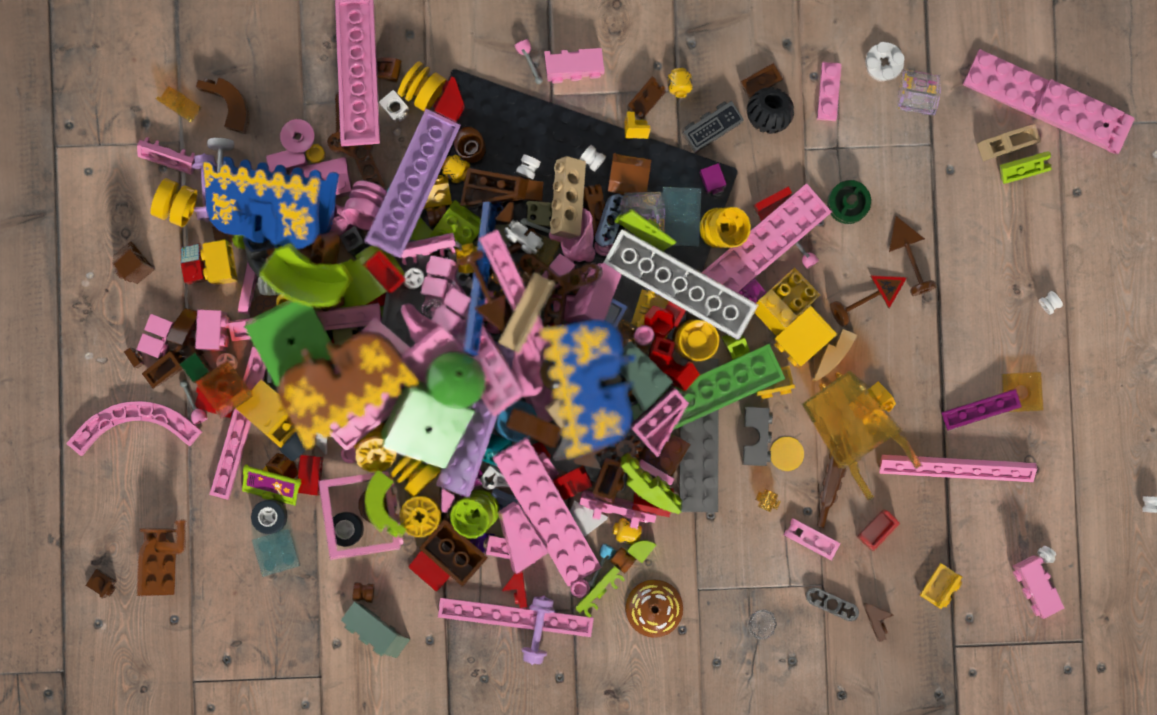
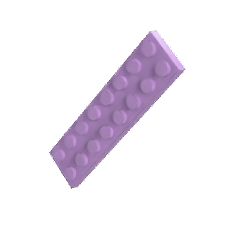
M425 110L365 242L401 258L461 126L460 124L433 111Z
M495 342L512 370L515 351ZM481 397L471 405L475 412L446 469H441L436 486L468 497L471 495L497 416L491 415Z

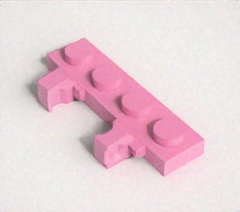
M584 490L582 492L580 505L594 510L592 518L600 520L602 512L617 513L632 519L630 527L638 529L639 521L655 523V514L632 510V501L616 497L614 503L610 504L595 499L592 491Z

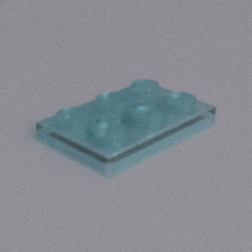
M663 187L664 233L676 241L674 246L699 247L701 188ZM662 215V218H661V219H662V224H661V225H662V231H663V215Z

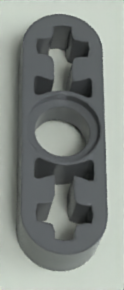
M812 587L806 592L805 597L810 604L842 619L854 621L859 616L857 606L816 587ZM815 591H818L817 595L822 598H824V594H826L827 597L823 601V606H820L822 602L820 600L815 599L814 602L811 601L812 597L810 596V593H815ZM829 599L837 601L836 609L830 610L827 607ZM842 602L845 603L843 607L846 609L853 607L854 616L850 615L848 618L847 613L842 610L840 614L837 613L841 609Z

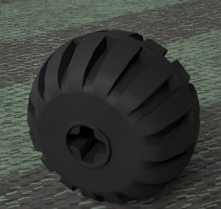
M774 87L760 89L748 101V119L755 129H760V132H767V134L781 132L793 120V102L788 94L782 92L781 89H774Z

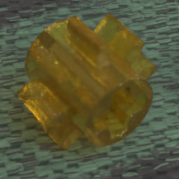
M765 489L764 493L758 492L755 499L759 501L758 507L768 512H771L772 508L777 510L781 502L777 500L778 494Z

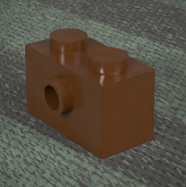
M605 458L593 491L595 499L610 504L614 503L617 492L621 491L624 485V480L622 479L625 470L621 467L620 462Z

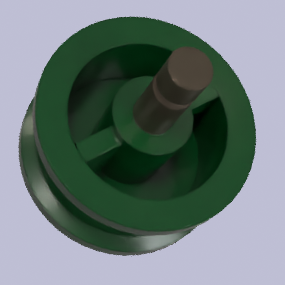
M846 180L840 182L831 190L827 199V207L832 212L830 215L834 220L842 224L857 223L868 214L872 202L871 195L866 186L858 181Z

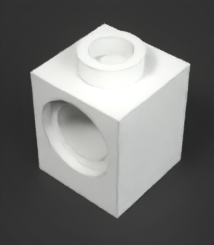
M394 90L379 101L382 108L394 122L402 121L408 116L407 112L410 111L408 106ZM395 103L400 104V109L397 112L391 111V106Z

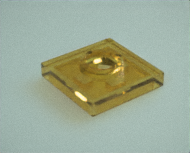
M1041 372L1001 374L1002 393L1013 390L1020 385L1028 390L1027 397L1022 400L1019 399L1022 407L1008 412L1043 411Z

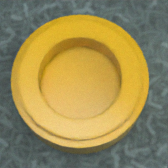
M312 144L306 150V157L311 163H320L325 158V150L319 144Z

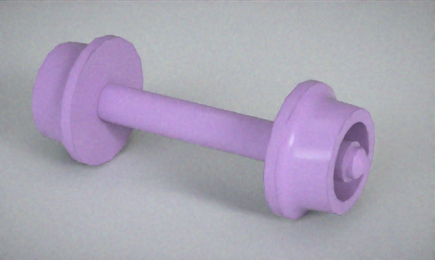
M203 153L202 155L194 156V164L192 165L193 169H201L203 207L193 209L196 212L197 220H204L208 223L210 219L206 211L203 162H212L215 168H217V164L213 155Z
M545 595L534 597L533 603L529 605L530 609L538 611L531 648H522L524 653L523 661L531 665L542 664L544 656H547L546 651L539 649L545 613H554L555 609H553V600L546 598Z

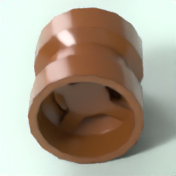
M621 547L610 562L613 565H618L625 574L636 561V558L628 555L626 550Z

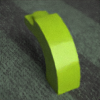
M377 470L366 490L365 509L367 516L380 533L386 527L390 535L395 538L397 536L402 538L407 529L390 518L383 507L384 495L394 481Z

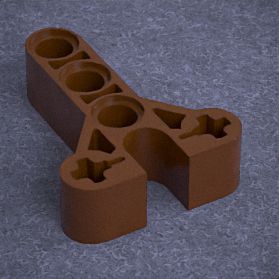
M340 131L328 137L327 144L332 152L342 153L355 160L364 181L380 184L385 189L383 180L371 155L374 144L341 146V142H339V147H336L333 144L335 139L338 142L341 141ZM360 149L367 151L366 156L363 158H359L356 155ZM371 166L374 168V172L372 175H365L364 169Z
M335 231L317 235L316 240L313 242L311 263L316 265L320 263L335 265L337 263L340 238ZM342 295L336 304L316 307L325 312L340 308L344 305V296Z

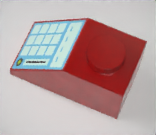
M200 243L181 247V269L184 283L188 285L207 281L204 276L205 266L201 258Z

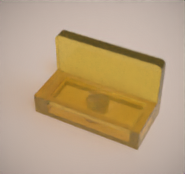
M540 235L541 241L544 244L540 249L536 248L537 253L535 256L550 266L560 246V242ZM527 259V260H526L527 263H528V264H527V267H528V266H532V267H534L535 269H537V268L539 267V266H534V265L531 263L532 259ZM541 270L539 275L542 276L546 270Z

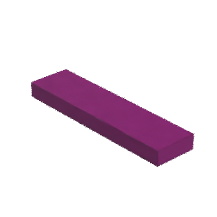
M1016 389L941 413L948 431L1021 408L1022 405Z

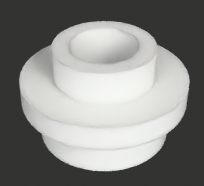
M1047 546L1038 549V557H1042L1044 563H1053L1055 561L1056 553L1054 550Z

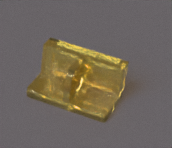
M170 86L167 87L161 98L159 96L155 98L159 103L192 123L202 108Z

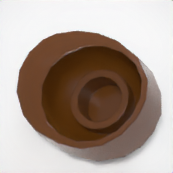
M464 127L457 132L454 139L457 154L469 163L481 160L485 154L486 145L480 132L473 127Z

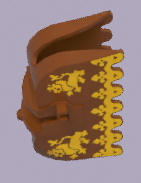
M363 331L351 336L341 345L328 342L326 344L327 349L340 370L337 374L326 359H315L307 349L301 351L304 361L292 366L284 373L278 387L279 400L306 449L314 446L317 434L323 438L330 437L332 433L331 424L335 423L341 428L346 427L349 423L347 417L349 413H353L359 418L363 417L366 413V403H371L374 407H380L383 404V393H388L391 397H397L400 394V383L403 382L409 387L418 384L417 378L401 360L400 357L402 355L387 337L379 332Z

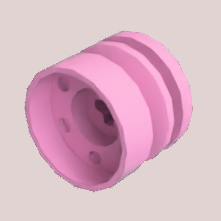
M355 182L349 195L350 199L347 200L343 208V218L353 226L370 231L387 191L371 182Z

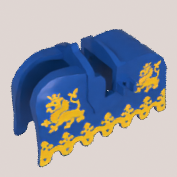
M226 156L223 158V165L220 171L216 172L212 162H203L206 211L213 225L223 233L244 235L245 238H249L256 243H263L270 239L271 245L275 248L292 243L298 249L313 244L317 235L330 232L334 219L336 190L339 179L337 172L329 173L327 179L323 180L319 170H312L309 177L306 178L303 169L300 167L294 168L291 175H288L285 166L282 164L277 165L272 173L265 162H260L257 165V169L253 170L251 162L246 159L242 160L237 168L234 160Z
M599 319L541 329V337L553 343L545 351V356L547 359L557 362V365L549 371V376L561 382L553 391V395L555 398L565 401V404L558 409L557 414L561 419L569 420V423L562 429V435L573 440L566 449V457L570 459L617 442L625 435L631 424L632 407L628 391L634 385V381L602 386L600 379L613 377L620 370V365L636 361L635 355L623 356V342L618 328L609 321Z

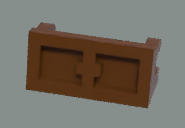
M652 76L627 105V109L630 112H635V116L643 120L666 93L665 87L659 85Z

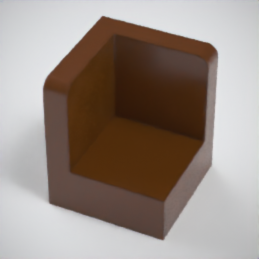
M276 453L266 464L268 472L293 479L298 475L294 461L289 460L284 454Z

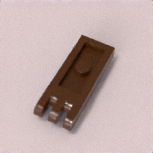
M600 184L590 185L588 188L584 186L583 201L585 209L592 214L593 238L596 235L605 207Z

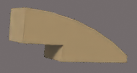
M1033 124L977 143L984 162L1037 144L1041 140L1036 126Z
M842 329L835 345H826L813 376V381L816 382L826 376L843 360L857 337L856 334Z

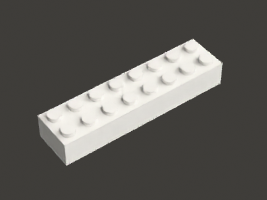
M626 230L620 231L603 262L617 272L736 339H740L758 307L757 303Z

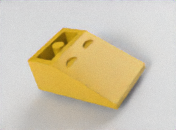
M794 267L757 302L758 307L754 313L778 336L820 294Z
M260 380L235 407L280 448L296 431L279 400L278 393L263 380Z

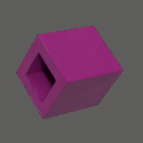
M719 163L700 170L707 194L712 193L716 195L724 191L723 188L726 187V182Z

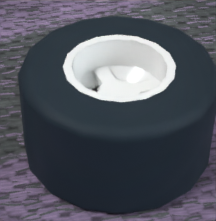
M297 430L281 448L279 447V451L291 461L296 460L306 450Z
M277 500L261 501L255 505L251 513L252 525L263 534L277 533L287 523V510Z
M343 512L332 517L335 540L338 546H352L360 541L363 536L364 526L359 516L351 512Z

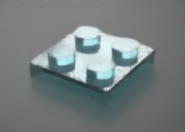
M290 529L252 540L262 577L300 566Z

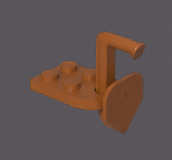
M186 520L175 521L177 529L141 528L139 532H144V543L138 555L137 596L174 595L176 554H182L185 549ZM166 533H176V542H170L166 539Z

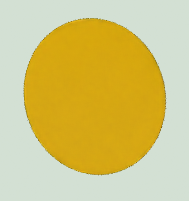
M782 437L777 439L771 446V461L776 468L782 471H792L801 465L804 459V449L795 438Z

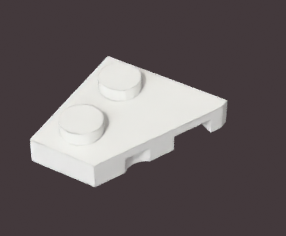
M574 501L570 513L584 537L607 520L608 517L601 514L600 520L592 518L594 510Z

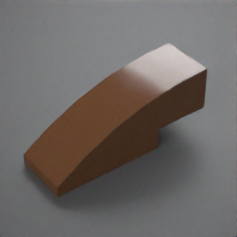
M189 338L186 347L179 345L174 350L169 351L145 370L142 375L152 389L180 372L182 367L179 364L192 354L198 353L202 355L204 352L196 349L194 338Z

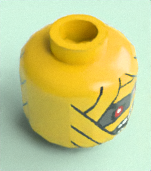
M685 68L673 69L667 76L668 90L677 98L686 97L687 93L692 91V75Z
M458 155L448 156L442 165L443 175L454 183H460L462 180L465 182L467 169L470 168V164Z
M621 518L618 523H614L612 534H615L617 542L633 545L636 541L640 540L642 526L638 525V529L630 527L632 519Z

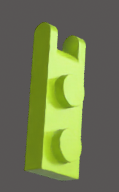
M1046 151L1001 164V181L1003 184L1050 171L1052 165L1049 163L1044 164V160L1051 158V152Z

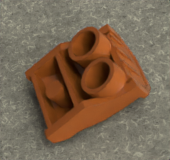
M614 153L608 192L646 198L651 160Z

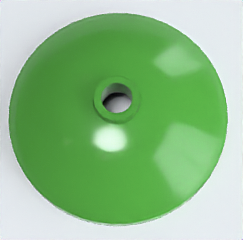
M449 352L440 355L432 362L427 372V385L430 393L438 402L451 408H465L473 405L480 399L485 389L486 379L482 367L474 358L464 353ZM456 373H460L462 377H458Z

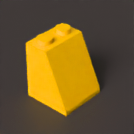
M809 306L773 340L776 342L774 346L781 353L784 351L789 356L787 360L794 367L796 365L801 367L834 338L837 333Z

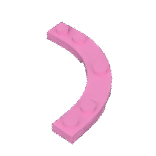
M125 402L110 406L93 415L76 431L66 444L80 456H83L91 445L107 430L131 421H148L161 425L174 433L188 446H191L203 431L182 414L169 407L151 402Z

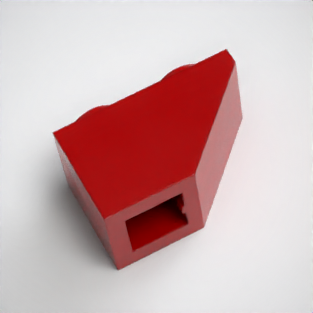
M451 76L449 81H445L442 88L444 92L441 98L438 97L433 107L436 108L435 113L457 123L465 106L456 80Z
M654 335L648 359L661 370L665 371L672 357L675 345L674 340Z

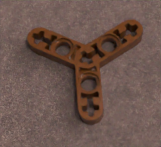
M534 254L523 255L520 259V267L531 277L534 273L539 275L540 271L545 269L548 272L547 279L562 286V289L558 290V295L557 288L553 287L546 300L544 328L551 327L549 324L553 320L557 326H563L567 293L598 281L602 276V269L598 264H588L560 276ZM527 259H532L531 263H532L534 266H539V267H538L537 269H535V268L532 267V266H528V267H527V264H528V263H527L526 260H527ZM591 268L596 269L595 277H585L583 275L591 272ZM574 274H577L580 278L578 285H573L571 282V277ZM553 295H557V296L561 295V298H559V297L553 298ZM555 300L560 304V309L557 312L551 308V304ZM550 314L559 315V317H550Z

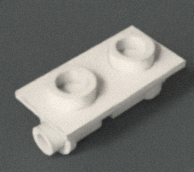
M512 220L508 225L511 229L506 228L504 231L507 234L506 237L513 243L516 241L522 245L521 248L526 253L536 255L537 250L535 248L540 249L544 244L541 241L542 239L533 232H530L526 237L524 234L528 229L518 221Z

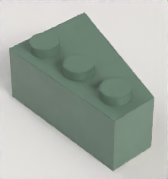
M630 341L623 348V356L635 355L636 361L620 365V370L627 381H634V385L630 388L642 412H644L672 381Z
M353 602L341 619L346 624L345 629L353 634L356 632L360 636L358 639L366 645L371 644L374 647L373 651L380 656L387 655L397 658L410 641L407 636H401L395 631L393 626L387 625L379 616L357 602Z

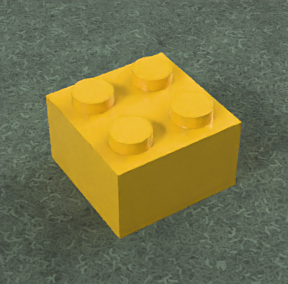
M226 240L202 244L203 249L200 250L202 260H205L206 268H204L205 279H208V282L214 285L237 282L238 277L232 244Z

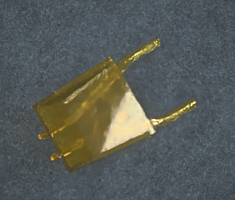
M851 370L844 375L837 372L835 373L837 380L828 386L823 383L819 384L820 391L803 402L802 406L839 468L845 469L849 466L850 472L867 500H870L874 496L862 478L857 462L863 456L888 439L893 438L901 445L915 469L922 466L907 440L900 434L902 429L870 387Z

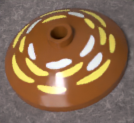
M652 579L641 582L632 589L627 598V619L633 629L644 636L657 638L668 635L675 630L682 619V598L678 591L665 581ZM653 606H657L659 608L657 613H653L651 611V608Z

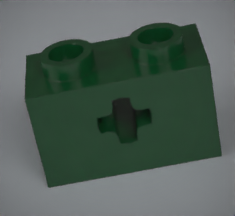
M198 353L192 354L179 364L191 381L196 384L203 383L205 385L209 383L216 373L204 356Z

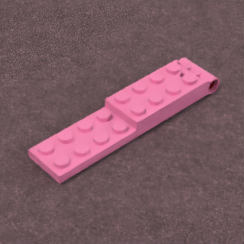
M980 49L963 83L966 87L1114 154L1120 153L1135 120L1134 117L1125 114L1121 110L1052 79L1049 81Z

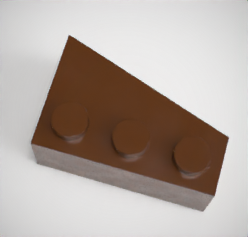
M468 168L460 206L474 208L483 206V202L498 204L523 200L526 197L529 180Z
M132 241L113 255L112 265L116 268L114 270L115 274L120 279L123 278L129 283L138 284L155 270Z

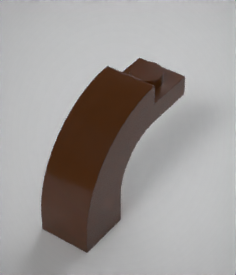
M219 77L217 84H215V81L204 78V81L198 80L196 84L198 90L218 95L225 99L228 106V114L224 127L228 130L246 134L249 124V110L244 97L236 87Z
M515 408L507 424L509 429L538 440L544 446L556 448L562 434L561 428Z

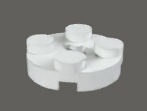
M881 42L873 46L867 53L865 59L867 71L875 80H892L903 69L904 55L894 44ZM886 57L889 59L888 62L890 64L883 67L881 66L882 61L880 58L884 59Z

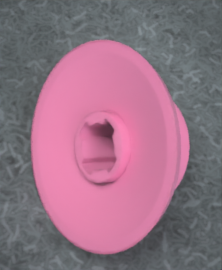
M294 119L283 126L280 140L286 150L292 153H302L313 144L314 131L308 122ZM297 133L302 134L299 141L294 139Z

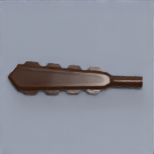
M845 442L833 446L829 453L830 463L827 464L825 470L827 477L823 479L822 485L824 490L820 493L822 508L817 523L818 527L824 528L829 508L833 503L837 502V491L841 490L843 484L841 479L845 477L847 472L845 467L850 463L852 457L850 455L851 451Z

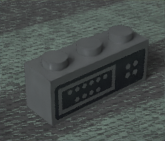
M724 101L716 107L717 110L712 114L709 111L700 117L701 121L698 123L691 122L684 127L685 131L682 135L694 153H697L743 123L744 119L732 101L729 103Z

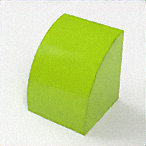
M729 334L721 337L732 360L750 353L743 335L740 339H736Z
M640 540L631 545L627 552L643 563L656 544L648 540Z

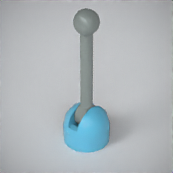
M603 543L600 549L602 557L601 567H603L605 560L614 557L617 551L615 548ZM602 568L597 570L592 580L588 582L591 589L595 587V581Z

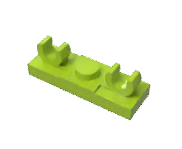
M614 565L595 587L589 591L586 597L575 606V609L579 613L584 610L585 615L591 617L592 615L588 612V608L594 607L598 610V606L591 602L596 597L600 599L607 592L606 586L611 582V586L617 589L618 587L614 584V580L619 578L621 581H625L622 575L617 574L620 570Z

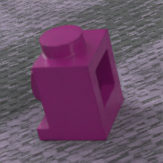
M754 278L738 293L756 303L767 292Z

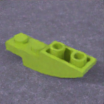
M629 453L622 456L621 467L628 474L627 485L643 499L661 509L676 514L682 512V499L678 494H674L670 490V486L665 480L662 481L659 476L652 479L649 472L644 471L640 467L638 460L635 457L632 458Z

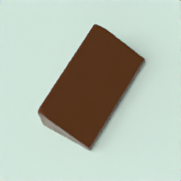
M510 202L496 217L497 224L507 225L511 223L515 212L513 203Z

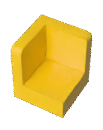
M635 112L626 113L624 120L625 138H648L651 127L647 124V120H635Z

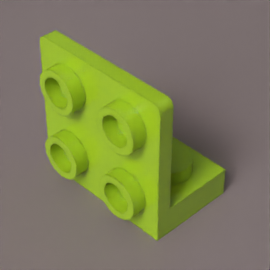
M454 200L431 232L430 237L453 233L455 241L461 245L472 243L480 232L481 218L467 208L460 206L461 204Z

